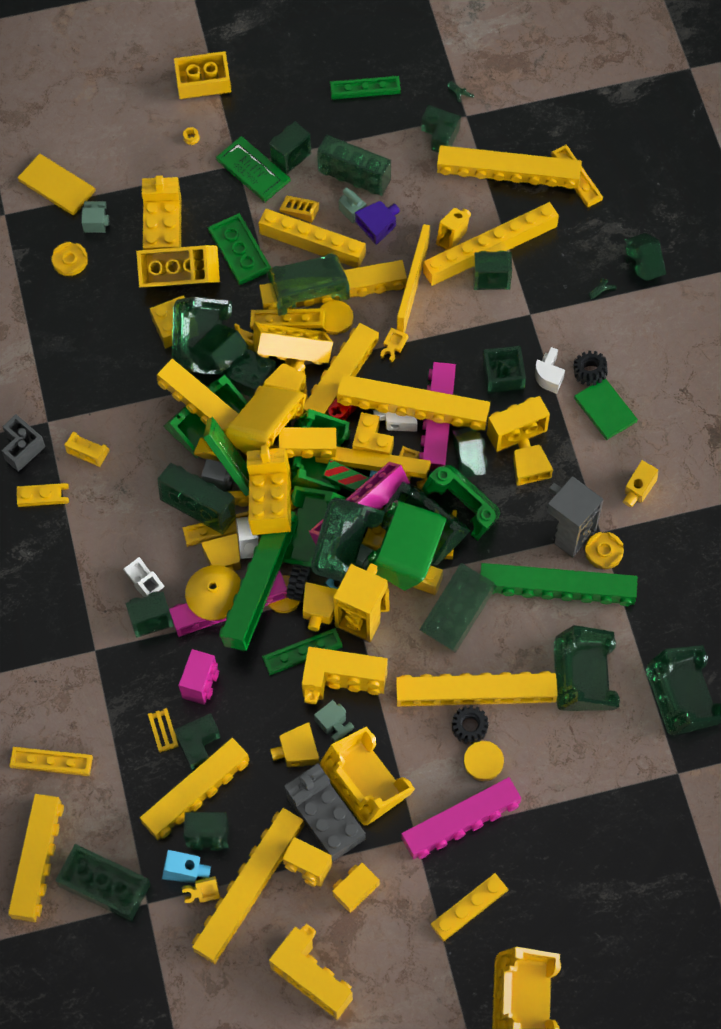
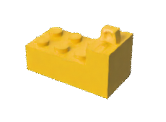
M160 175L155 176V178H142L143 250L181 247V192L178 177L163 178Z
M203 245L136 251L139 287L220 282L217 246Z
M268 445L260 446L261 450L247 451V469L249 473L248 521L252 535L291 532V469L285 447L269 449Z
M370 563L367 570L351 564L333 597L335 627L371 642L380 624V601L387 589V580L376 575L378 566Z
M308 647L302 679V692L305 703L317 704L318 699L323 700L325 685L332 689L347 688L352 692L367 691L371 695L384 694L388 672V658Z
M305 924L300 930L294 927L269 959L270 967L338 1020L353 1000L352 991L350 990L351 986L344 980L340 982L333 977L335 974L327 967L323 969L316 964L318 961L309 954L313 949L312 939L316 931L308 924Z

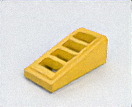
M286 195L279 211L312 223L319 210V202ZM288 202L291 203L289 208L286 207Z

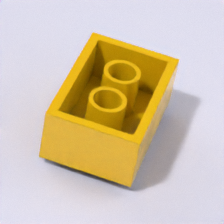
M225 51L174 58L180 99L231 92Z
M540 396L530 397L519 405L514 404L508 407L507 410L491 414L488 417L487 435L496 452L518 444L522 439H529L546 432L550 413Z

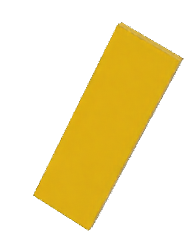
M426 224L421 229L397 314V330L403 333L406 330L423 269V261H425L429 247L430 225Z

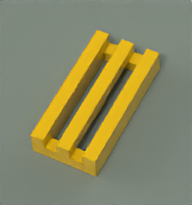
M167 708L163 709V711H155L156 713L153 714L149 713L148 716L159 753L179 747ZM165 715L173 740L172 744H169L161 716ZM154 718H158L165 746H161Z

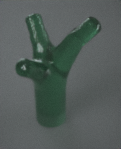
M452 81L448 83V87L456 93L458 102H461V95L474 97V94L468 93L466 88H461Z
M601 278L600 284L589 293V296L594 299L603 291L616 289L617 286L606 285L608 279L604 280V278Z

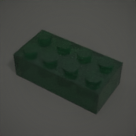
M329 135L325 136L317 150L319 172L335 177L341 182L350 183L356 188H362L372 194L383 196L391 181L390 159Z
M170 463L157 478L161 501L213 530L224 534L235 520V497L227 491L220 490L213 483L202 480L198 475L187 472L182 466Z
M461 563L421 626L420 631L456 653L496 589V584Z
M77 844L73 846L55 880L59 887L129 921L133 920L151 885L147 877Z

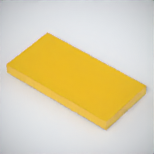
M39 154L17 177L19 182L73 216L84 205V201H87L96 191L95 187L42 154Z

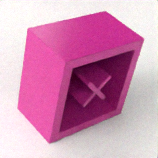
M194 649L191 650L179 683L183 699L205 705L207 699L210 700L213 688H211L213 681L216 682L219 676V670H217L218 663H216L214 655Z

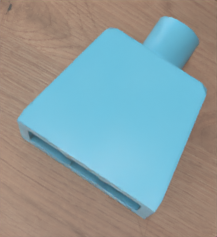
M168 850L162 879L195 883L197 877L209 878L211 866L199 864V856Z

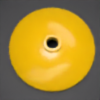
M211 565L199 569L190 577L186 585L185 598L188 607L195 615L205 620L216 621L225 619L228 611L233 606L235 594L239 592L240 577L232 569L221 565ZM212 585L216 586L215 589H210Z

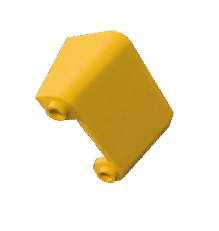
M268 384L259 386L255 391V395L231 423H227L224 432L233 446L246 454L247 451L261 450L260 446L268 445V447H272L274 439L290 419H299L303 414L306 394L299 390Z
M367 726L331 744L320 761V767L330 779L331 785L363 825L374 822L410 796L415 790L408 779L400 777L395 780L373 751L376 746V738Z
M514 947L497 954L494 964L492 1029H560L557 1022L550 1019L551 978L555 977L561 970L560 954Z

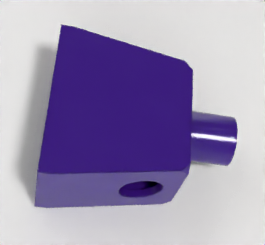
M378 201L356 211L355 222L377 245L396 227L395 215L400 213V210L395 203L387 208L381 201Z

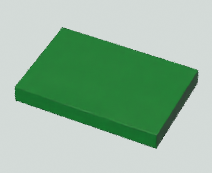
M602 379V383L596 382L597 385H591L574 396V399L607 441L637 423L638 419L607 379Z

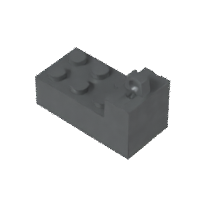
M572 476L562 488L555 483L549 487L548 493L553 496V499L548 503L547 512L559 521L556 527L555 545L573 558L596 532L604 499Z
M316 764L284 786L287 800L299 817L304 820V824L323 851L331 855L332 862L366 840L364 830L330 785V779L319 764Z

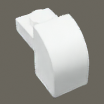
M551 347L549 353L544 354L542 361L537 359L535 379L542 388L557 394L564 379L565 370L554 366L558 349Z
M248 517L235 518L240 559L253 558L254 548L259 544L258 535H252Z
M140 557L123 569L134 583L135 588L146 599H149L165 587L153 571L150 572Z

